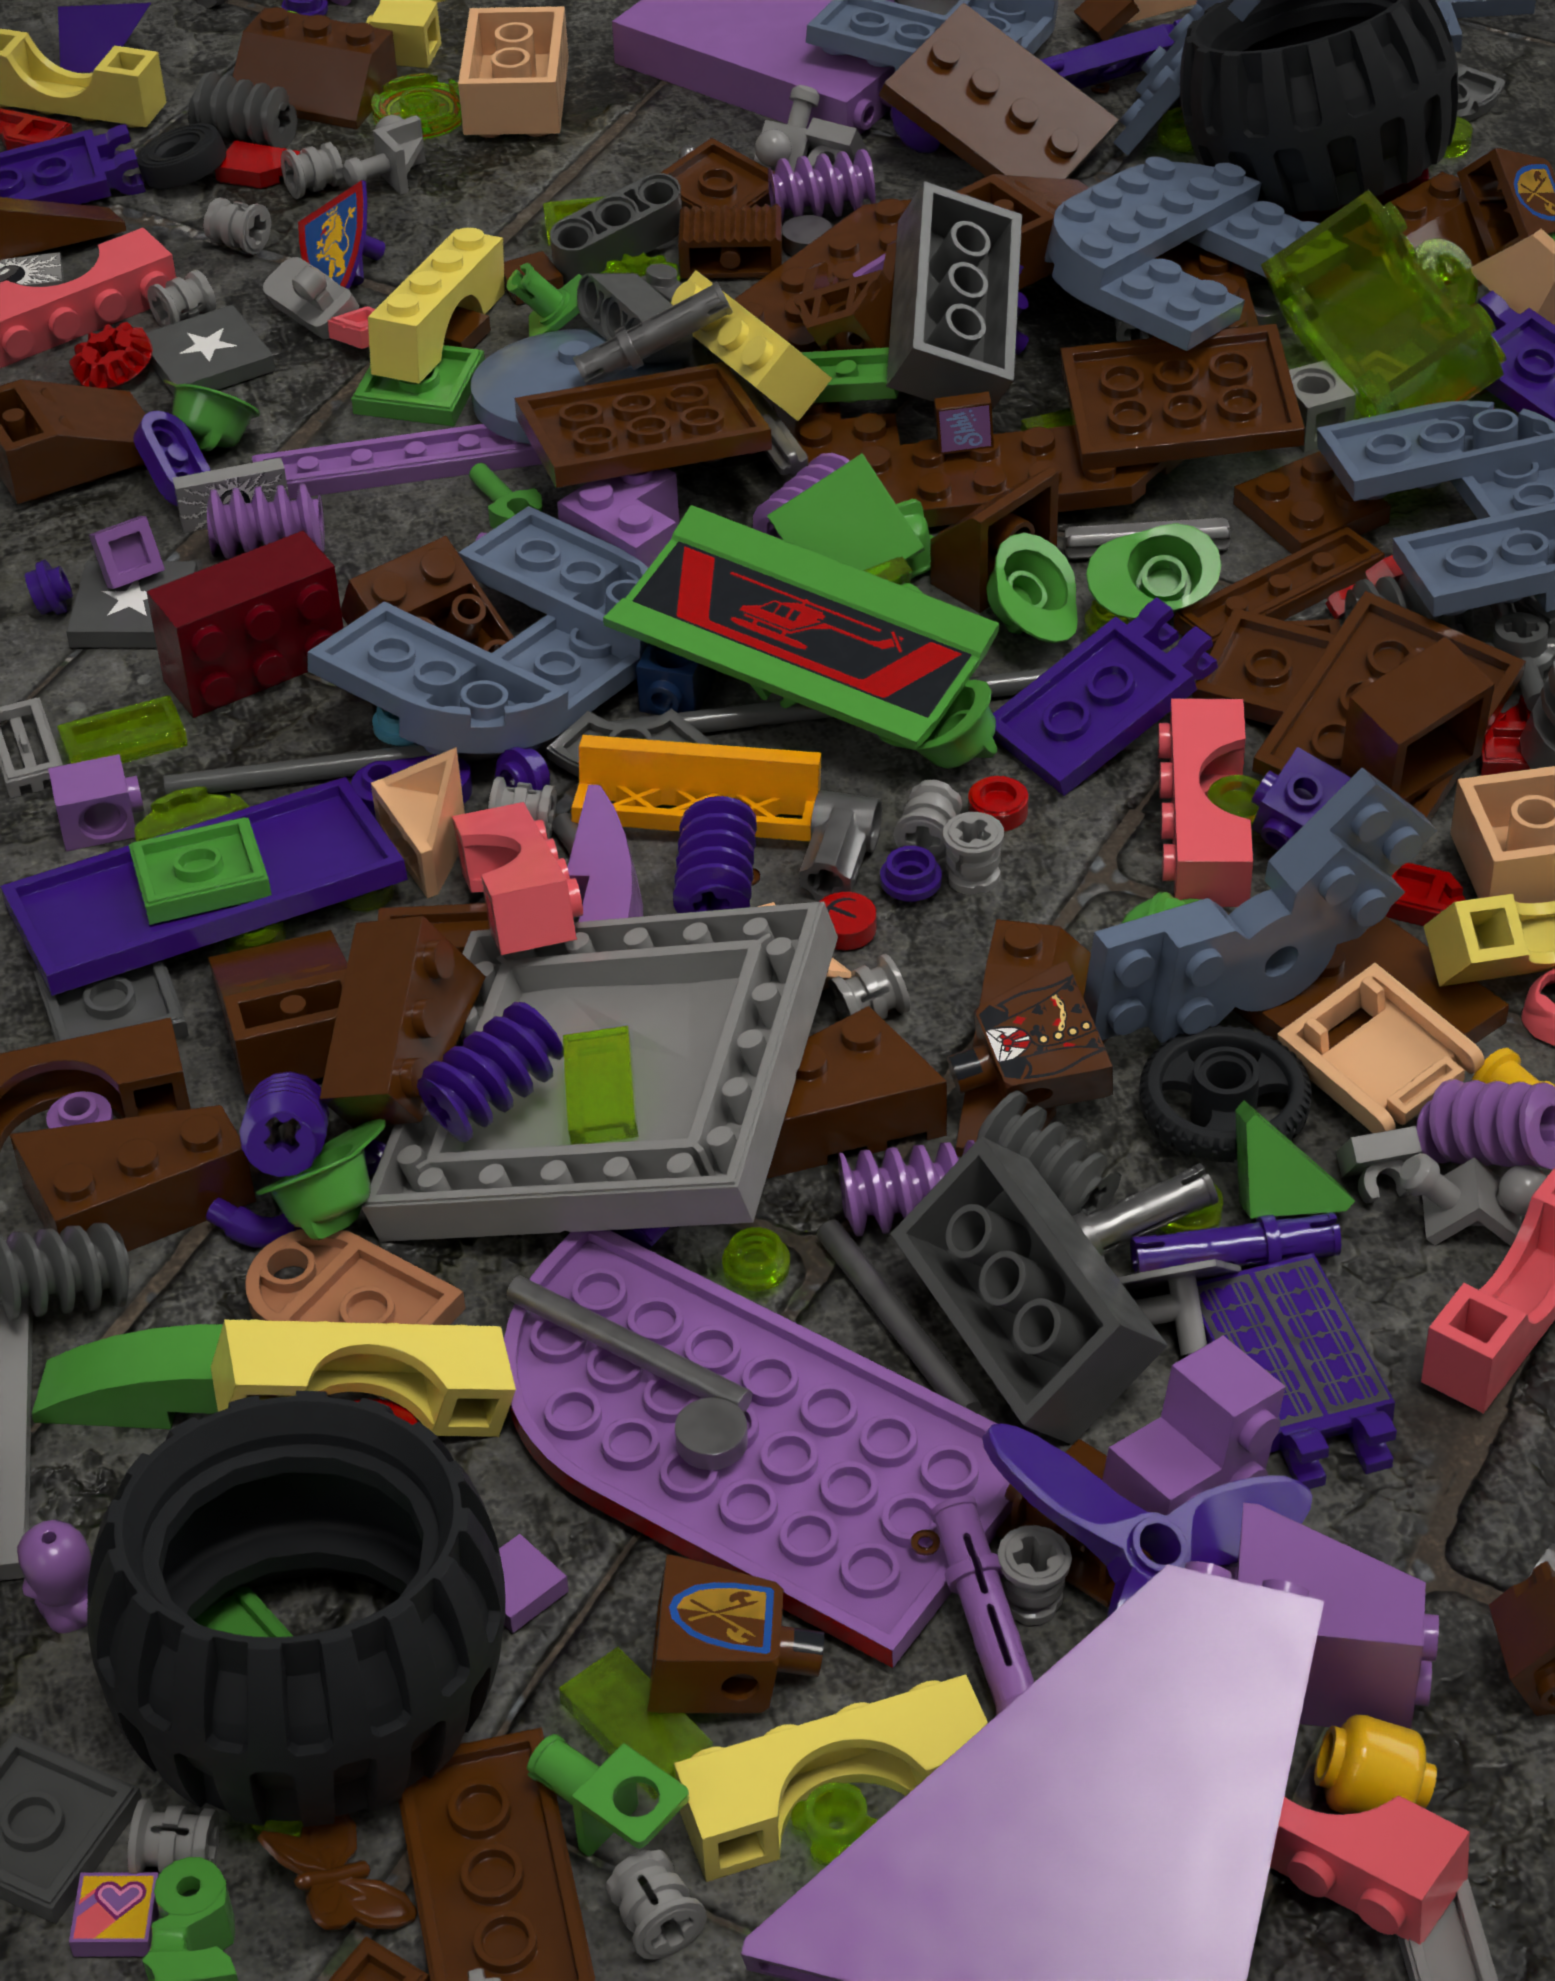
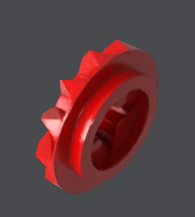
M128 322L121 323L116 328L106 324L103 331L97 334L89 332L87 342L78 343L74 346L75 355L69 363L76 380L81 385L107 389L119 386L137 376L150 361L153 348L142 327L133 328Z

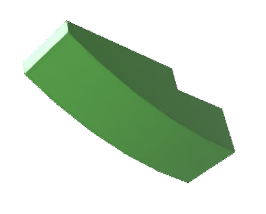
M223 1324L161 1327L120 1334L78 1346L48 1359L32 1410L34 1423L171 1429L176 1412L203 1414L218 1412L211 1365Z

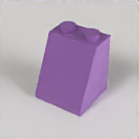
M1243 1503L1236 1580L1262 1586L1263 1581L1267 1579L1285 1580L1305 1587L1309 1591L1308 1597L1324 1600L1299 1724L1341 1727L1349 1717L1359 1714L1411 1729L1414 1706H1429L1432 1662L1436 1661L1438 1648L1439 1615L1425 1614L1426 1582L1262 1505Z

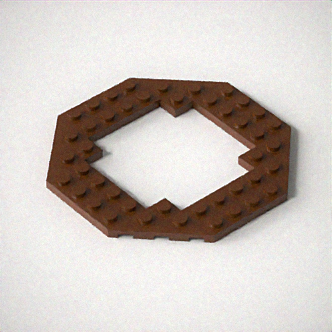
M885 199L878 203L862 205L734 300L798 351H823L806 329L800 316L801 312L793 302V296L802 294L807 269L815 264L826 261L828 264V278L837 276L839 282L854 278V272L885 254L887 245L897 239L898 220L912 199ZM1187 241L1155 257V259H1166L1177 263L1183 272L1200 280H1212L1221 283L1227 288V292L1245 300L1240 320L1225 329L1259 326L1242 266ZM1148 333L1149 338H1155V336ZM762 393L807 454L808 465L814 458L824 453H835L846 457L850 461L863 453L896 504L909 499H917L922 504L924 518L928 523V527L955 524L1002 492L1049 467L1059 471L1058 512L1133 504L1146 493V483L1158 473L1167 475L1185 460L1083 471L1073 425L1052 428L1034 427L1026 431L993 434L994 448L939 455L937 440L934 439L900 445L895 413H867L859 417L841 419L839 402L813 403L802 418L797 421ZM755 452V453H749V455L753 456V455H755L757 452Z

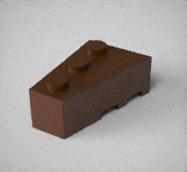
M424 916L360 922L355 925L319 1098L353 1128L376 1119L385 1120L386 1125L421 1123L427 1107L419 1095L417 1088L418 1079L422 1078L424 1068L434 1061L442 1062L443 1055L456 1045L486 978Z
M870 1006L809 1036L800 1067L796 1072L795 1084L766 1179L827 1165V1155L860 1147L870 1150L872 1154L885 1151L887 1149V1141L924 1132L927 1140L947 1136V1081Z
M221 1105L10 1134L23 1188L43 1227L54 1229L59 1235L66 1226H81L87 1231L93 1223H107L114 1231H118L121 1234L126 1250L129 1252L207 1221V1211L217 1198H222L238 1208L256 1202L249 1161L241 1148L240 1137Z

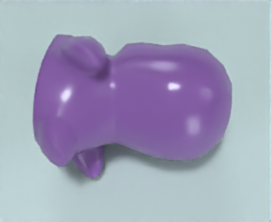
M59 1520L43 1521L28 1530L21 1537L17 1546L19 1565L25 1576L22 1587L23 1594L26 1597L35 1599L34 1603L40 1614L46 1619L47 1624L53 1631L57 1633L73 1632L87 1626L88 1577L92 1557L85 1537L70 1523Z

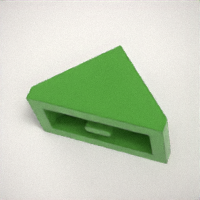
M1245 1100L1235 1110L1239 1203L1250 1218L1265 1215H1274L1275 1217L1343 1212L1351 1207L1355 1200L1339 1182Z

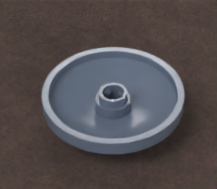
M578 328L531 336L499 349L477 367L471 379L472 403L477 419L497 435L531 445L516 418L514 398L586 386L573 357L579 356L607 340L594 328ZM682 363L644 364L635 370L632 366H629L599 383L683 369Z

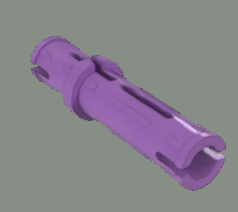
M958 1496L937 1504L931 1510V1517L933 1523L936 1524L949 1564V1568L944 1575L950 1592L959 1594L974 1640V1646L979 1655L995 1703V1713L997 1716L1034 1683V1679L1000 1580L1004 1574L1001 1571L997 1554L991 1553L977 1512L976 1500L972 1496Z

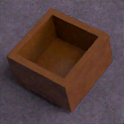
M1446 636L1426 649L1420 647L1411 651L1400 662L1399 666L1378 679L1372 677L1365 680L1351 694L1340 769L1352 778L1361 768H1364L1409 803L1481 756L1495 683Z

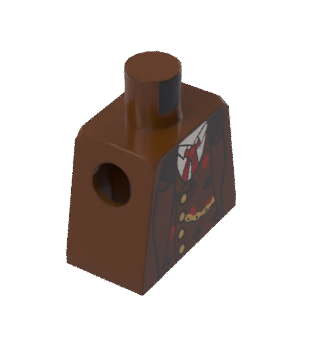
M1067 961L1056 964L980 1005L974 1011L976 1036L979 1046L947 1056L952 1078L960 1094L995 1082L1002 1100L1017 1090L1027 1096L1024 1112L1037 1105L1046 1109L1113 1095V1065Z

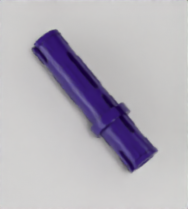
M1334 1212L1276 1220L1274 1215L1258 1216L1257 1223L1239 1226L1216 1227L1159 1236L1131 1237L1132 1268L1135 1269L1134 1274L1212 1259L1240 1266L1261 1264L1263 1266L1314 1253L1316 1258L1339 1256L1342 1246L1339 1224H1336L1337 1217Z

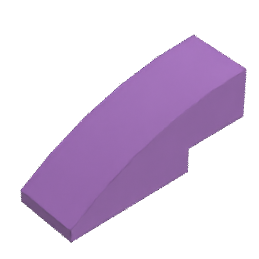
M588 785L567 867L570 879L575 878L577 880L581 894L583 916H578V922L642 917V897L624 829L613 804L601 785Z

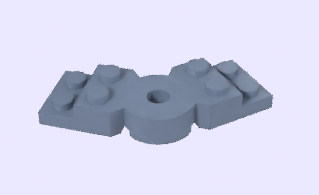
M1361 768L1268 860L1264 881L1271 888L1270 890L1248 899L1229 915L1220 905L1210 898H1205L1095 931L1083 999L1101 1040L1130 1034L1137 1029L1148 1026L1160 1043H1163L1171 1037L1175 1038L1179 1033L1197 1034L1209 1026L1214 1027L1235 1007L1245 1011H1262L1274 1008L1293 999L1320 976L1331 960L1337 944L1359 938L1370 926L1377 924L1387 915L1390 907L1405 893L1392 878V875L1403 864L1408 863L1417 856L1422 845L1437 829L1421 812L1364 768Z

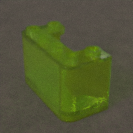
M1367 190L1261 264L1278 306L1290 328L1316 361L1326 360L1356 394L1355 408L1363 418L1434 403L1467 401L1504 375L1501 364L1507 361L1506 356L1497 341L1490 335L1496 331V327L1488 313L1479 303L1473 307H1470L1465 301L1457 300L1453 304L1445 296L1448 291L1438 273L1431 266L1423 270L1416 262L1419 260L1418 254L1407 237L1402 233L1407 229V225L1400 212L1391 202L1383 206L1370 190Z

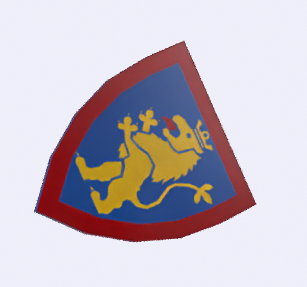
M359 181L298 222L301 258L347 289L350 286L360 285L364 282L363 256L380 260L385 252V243L383 241L366 235V181Z

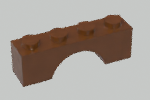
M171 1017L0 1053V1152L4 1142L17 1126L28 1118L50 1109L58 1099L74 1092H94L105 1097L111 1105L113 1116L117 1119L191 1109Z

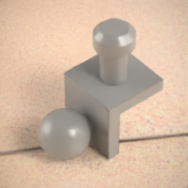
M797 85L792 88L789 99L793 101L787 124L765 120L762 133L755 143L756 155L754 161L767 168L770 166L771 170L775 172L777 161L785 158L794 172L797 158L806 156L808 149H813L805 134L812 107H817L820 99L817 90L805 85Z
M388 115L381 118L373 130L376 155L361 161L357 157L348 159L343 165L342 172L346 183L351 187L361 180L366 181L367 184L368 179L381 175L401 195L409 192L407 174L410 168L426 162L421 119L417 115L406 119L396 115Z
M1417 1154L1407 1159L1402 1165L1399 1183L1402 1188L1413 1196L1422 1195L1426 1239L1433 1245L1439 1244L1468 1226H1485L1512 1246L1521 1227L1520 1215H1526L1532 1195L1547 1176L1535 1166L1523 1165L1510 1168L1501 1178L1475 1157L1443 1176L1440 1174L1439 1164L1426 1154Z

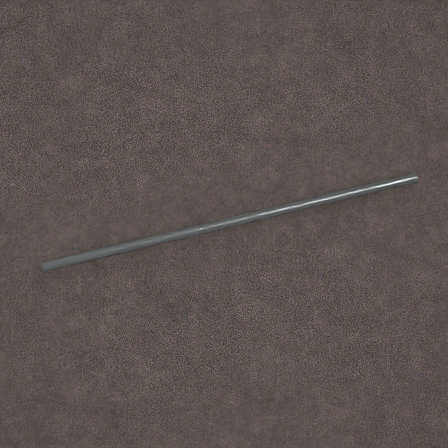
M1049 668L975 676L969 680L987 682L992 691L991 698L1017 695ZM781 700L678 713L701 733L832 718L830 715L799 703L783 708L780 705ZM661 715L609 722L636 724L654 720ZM561 734L543 742L536 751L538 753H547L546 748ZM418 744L163 775L166 799L351 777L362 767L375 761L429 756L432 753L428 752L424 746ZM501 753L457 754L458 757L466 762L498 759Z

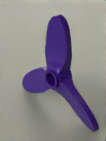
M1000 1423L991 1425L982 1436L984 1449L1002 1476L1032 1506L1083 1543L1105 1564L1110 1577L1115 1583L1107 1618L1166 1565L1185 1568L1187 1562L1200 1561L1215 1564L1227 1570L1237 1567L1243 1503L1262 1505L1300 1524L1303 1523L1311 1509L1313 1496L1310 1489L1302 1482L1287 1476L1268 1475L1235 1480L1205 1490L1173 1510L1167 1516L1156 1512H1147L1116 1493L1070 1455L1033 1433L1017 1426ZM1142 1549L1147 1551L1154 1558L1155 1562L1151 1561L1143 1553Z

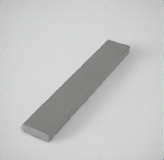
M28 1298L22 1299L20 1315L18 1319L14 1320L7 1319L0 1301V1581L25 1578L19 1565L17 1546L21 1537L29 1530L33 1311Z

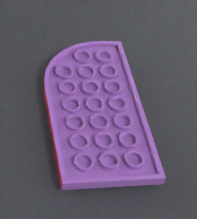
M610 1230L570 1232L541 1263L529 1280L751 1390L752 1400L747 1411L744 1413L747 1420L748 1444L745 1453L737 1462L722 1469L704 1470L688 1464L679 1455L675 1436L676 1418L685 1406L703 1398L517 1304L514 1305L509 1316L504 1342L516 1388L509 1411L520 1439L534 1460L552 1479L590 1506L691 1560L777 1582L784 1589L782 1609L891 1668L896 1665L952 1593L949 1590L944 1575L949 1568V1564L941 1539L938 1551L932 1555H919L911 1547V1538L919 1530H931L939 1536L936 1524L933 1523L931 1517L932 1508L953 1497H974L988 1545L996 1536L997 1529L1012 1512V1503L1005 1499V1492L1010 1483L993 1465L983 1446L982 1436L991 1425L997 1423ZM922 1538L918 1543L922 1547H929L933 1542L929 1538Z

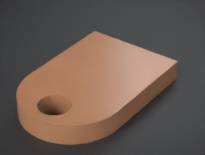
M303 1229L290 1232L275 1239L254 1258L248 1269L245 1282L252 1318L256 1320L451 1325L466 1309L462 1290L346 1230H340L319 1241L312 1240ZM296 1266L305 1269L301 1275L292 1279L274 1277L276 1272L286 1267Z

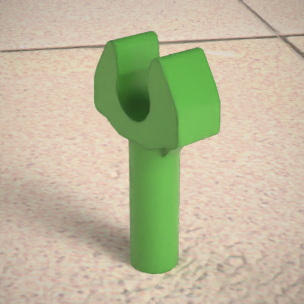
M478 463L471 468L469 472L470 479L493 502V504L488 506L489 522L493 529L528 506L543 512L542 496L535 488L513 492L485 463Z

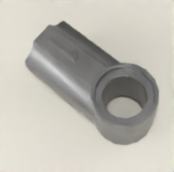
M825 790L818 792L812 813L811 840L799 871L800 887L808 890L815 900L820 901L824 897L837 892H852L865 852L872 853L877 846L882 821V801L880 798Z

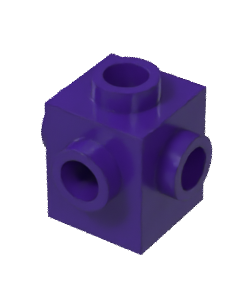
M1297 747L1281 773L1277 775L1269 770L1254 793L1251 802L1259 806L1251 829L1261 834V837L1268 845L1276 850H1280L1351 777Z

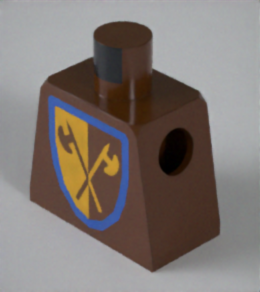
M1495 148L1457 172L1488 257L1531 236L1539 229H1543L1548 235L1555 233V174L1551 164L1545 158Z
M666 1554L657 1604L647 1711L655 1713H762L770 1707L777 1672L813 1677L819 1676L824 1648V1632L781 1626L784 1589L777 1582Z

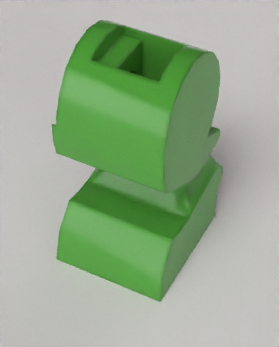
M186 1857L172 1862L162 1870L155 1882L154 1894L161 1919L152 1922L151 1946L149 1952L143 1958L148 1981H238L231 1957L223 1951L232 1945L235 1939V1917L225 1878L213 1862L201 1857Z

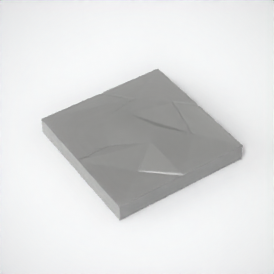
M808 902L574 922L577 940L506 955L500 954L490 929L471 931L462 954L486 978L455 1046L462 1047L464 1039L474 1031L482 1032L484 1024L493 1017H502L504 1009L512 1003L525 1002L535 1008L557 1033L564 1047V1057L560 1060L548 1057L553 1067V1077L545 1083L538 1081L529 1074L533 1082L534 1092L527 1097H521L509 1088L513 1097L514 1107L504 1113L497 1110L488 1102L494 1121L489 1126L481 1127L468 1117L473 1129V1138L466 1143L453 1137L432 1117L428 1109L421 1123L395 1124L371 1182L370 1197L361 1207L379 1241L561 1233L564 1230L582 1232L753 1223L795 1084L796 1072L801 1064L838 939L825 903Z

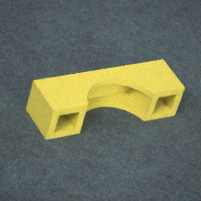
M380 0L373 15H369L366 23L375 28L393 31L396 65L428 68L441 46L437 3L446 0Z
M0 28L1 108H24L37 110L41 114H63L80 117L86 121L101 120L126 124L130 128L147 127L167 103L158 52L114 45L93 72L76 73L63 69L46 58L36 47L27 32Z
M477 228L455 229L368 316L372 375L419 384L441 361L446 330L456 306L486 314L505 294L502 237L486 235Z
M695 270L688 281L682 283L676 289L670 303L675 305L711 286L712 282ZM723 292L733 313L727 314L692 333L693 337L794 419L799 421L832 378L789 342Z
M1513 894L1457 901L1423 926L1439 987L1549 971L1555 967V901L1519 903L1514 900Z
M224 1319L211 1365L218 1412L227 1409L229 1402L256 1395L259 1396L260 1400L295 1396L296 1391H326L328 1395L341 1392H364L398 1403L411 1412L436 1436L499 1437L516 1391L501 1326Z
M965 1674L942 1682L936 1680L926 1681L918 1684L906 1693L870 1704L866 1702L854 1703L827 1717L800 1725H781L768 1731L764 1736L725 1748L709 1747L695 1753L691 1758L675 1762V1779L686 1786L689 1791V1801L680 1810V1814L705 1881L709 1882L779 1860L782 1837L788 1821L807 1799L827 1788L847 1783H872L891 1788L905 1796L909 1794L988 1724L967 1675Z

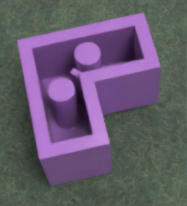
M667 468L588 482L557 502L560 521L621 548L639 559L648 568L671 540L672 534L679 524L676 473Z
M1224 1335L1172 1365L1161 1417L1109 1447L1102 1481L1116 1493L1147 1512H1156L1167 1516L1173 1510L1205 1490L1235 1480L1268 1476L1266 1467L1272 1442L1280 1429L1278 1417L1286 1386Z

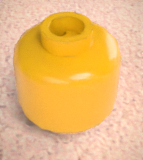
M1359 1714L1349 1717L1341 1727L1332 1725L1327 1730L1319 1748L1314 1771L1315 1785L1324 1787L1328 1806L1342 1814L1369 1811L1397 1796H1401L1426 1808L1433 1795L1437 1778L1436 1765L1426 1762V1747L1420 1733L1406 1727Z

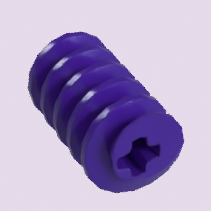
M727 796L707 797L697 801L684 812L679 825L680 836L678 838V853L676 856L677 869L674 876L673 906L677 913L749 908L752 897L751 883L753 881L754 848L756 846V815L751 807L741 800Z
M514 1002L504 1009L502 1017L495 1016L485 1023L482 1032L474 1031L466 1037L462 1047L454 1046L443 1055L442 1062L434 1061L424 1068L422 1078H419L417 1082L419 1095L432 1117L453 1137L466 1143L473 1138V1129L468 1117L481 1127L489 1126L494 1121L488 1102L504 1113L514 1107L509 1088L521 1097L525 1098L530 1095L534 1090L529 1074L544 1083L553 1077V1067L548 1057L560 1060L564 1057V1047L557 1033L535 1008L525 1002Z
M291 1071L276 1073L259 1082L249 1095L239 1131L241 1148L249 1162L263 1173L277 1177L297 1175L310 1168L315 1158L323 1149L330 1115L329 1107L319 1099L321 1093L320 1085L308 1076ZM276 1117L284 1124L277 1127L273 1124L274 1118ZM294 1118L298 1121L296 1128L288 1123L290 1119Z

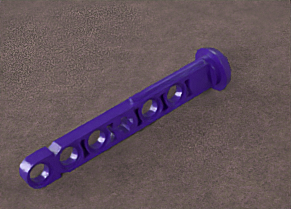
M1181 19L1175 20L1173 24H1161L1044 58L1041 61L1078 89L1143 71L1141 67L1159 46L1168 51L1175 41L1168 35ZM891 107L890 115L895 132L906 146L918 153H933L939 148L940 142L896 108Z

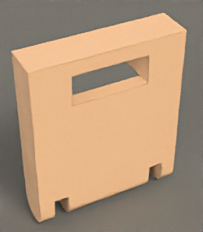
M1373 963L1277 1033L1278 1041L1282 1043V1046L1288 1047L1289 1051L1295 1053L1296 1057L1300 1059L1309 1079L1372 1133L1395 1130L1394 1120L1400 1125H1405L1420 1114L1423 1106L1432 1100L1435 1090L1442 1082L1449 1079L1464 1081L1465 1071L1473 1074L1484 1065L1483 1053L1474 1042L1377 963ZM1359 1008L1364 1009L1373 1017L1329 1050V1030Z

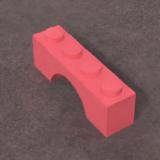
M143 227L99 244V257L96 264L87 273L72 281L47 287L23 286L7 280L0 282V369L84 336L89 332L104 328L106 324L112 325L149 310L150 306L147 295L149 286L159 284L165 288L167 281L176 278L172 254Z
M1171 699L1170 723H1159L1158 759H1169V762H1160L1159 798L1171 799V803H1161V839H1172V844H1163L1162 881H1174V898L1179 900L1210 898L1221 907H1238L1250 899L1253 870L1251 820L1228 813L1208 799L1223 789L1242 784L1246 740L1243 699Z
M524 802L452 816L462 874L471 893L484 892L491 935L501 955L577 940L573 918L583 916L579 886L575 878L570 879L566 861L564 858L559 859L554 839H548L542 819L534 821Z
M1555 1167L1532 1195L1519 1232L1493 1276L1479 1290L1463 1283L1428 1329L1421 1382L1483 1414L1555 1320Z
M1284 1796L1270 1868L1289 1877L1303 1892L1314 1897L1325 1896L1357 1913L1366 1924L1376 1931L1387 1935L1396 1934L1408 1941L1411 1939L1420 1945L1425 1941L1455 1898L1463 1882L1468 1879L1470 1831L1401 1796H1397L1369 1811L1345 1815L1316 1812L1304 1808Z

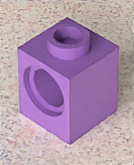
M120 754L48 768L66 851L137 837L133 813L144 811L137 775L125 778Z

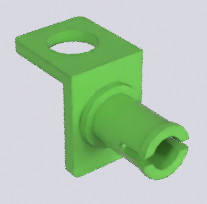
M525 263L520 266V270L525 273V276L516 269L507 282V290L518 296L533 309L529 315V337L558 331L580 313L577 305V288L582 277L580 274L562 288L556 289L534 270L531 264Z
M552 1734L541 1741L527 1764L528 1776L531 1779L539 1781L573 1806L578 1849L588 1857L613 1833H616L636 1848H644L689 1801V1791L686 1786L625 1743L599 1767L567 1744L564 1738L557 1734ZM636 1783H645L652 1786L658 1792L659 1802L648 1814L639 1817L631 1816L638 1807Z

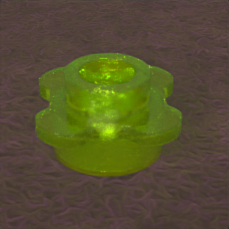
M839 1782L824 1784L816 1788L807 1800L798 1802L791 1813L793 1827L805 1832L812 1844L810 1849L812 1859L824 1866L831 1863L878 1821L868 1816L867 1803L861 1790L853 1784ZM832 1822L844 1823L839 1829H834L829 1824Z

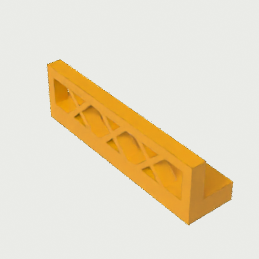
M582 735L579 744V785L571 807V820L574 823H579L588 785H601L609 800L617 801L612 804L622 827L680 831L679 825L684 812L695 802L707 797L727 796L739 799L751 807L757 818L755 837L810 842L812 813L821 786V753ZM659 805L676 806L671 809L656 808V806ZM779 814L800 815L802 819L775 816Z

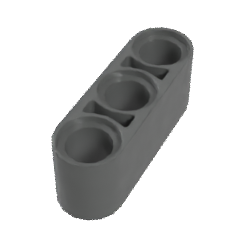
M653 173L644 176L555 223L550 230L552 260L563 276V284H567L578 274L583 276L587 273H609L679 235L680 209L682 208L681 186L678 180L665 173Z
M587 273L581 277L577 288V305L580 315L607 341L616 336L614 331L624 326L628 330L673 306L635 273ZM690 334L644 358L642 362L644 364L683 363L687 361L692 350L693 335Z

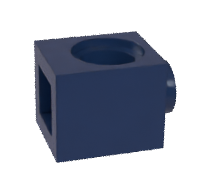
M648 643L636 666L640 712L662 715L670 709L677 713L700 710L716 677L715 670Z

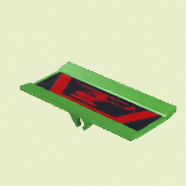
M690 505L676 527L671 540L626 598H622L603 617V623L606 627L749 683L763 700H767L771 693L783 697L780 701V705L783 708L799 703L915 750L935 730L986 656L999 631V623L693 505Z

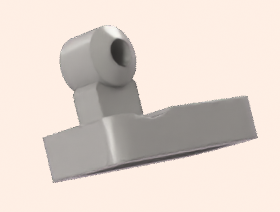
M299 257L285 260L263 284V291L274 307L322 339H330L328 320L359 309V304L349 289L340 286L318 268L313 267Z

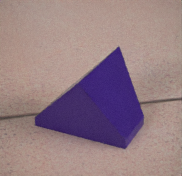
M151 3L59 6L60 67L76 73L93 72L114 45L124 46Z

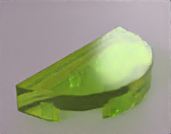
M198 786L176 790L155 800L151 804L152 812L135 826L136 842L245 809L249 805L240 796L232 793L231 798L223 795L208 794L206 787Z

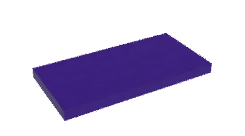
M346 777L159 835L164 836L243 817L249 818L272 894L255 901L149 925L129 845L1 885L0 888L5 906L51 996L406 881L408 878L404 859Z

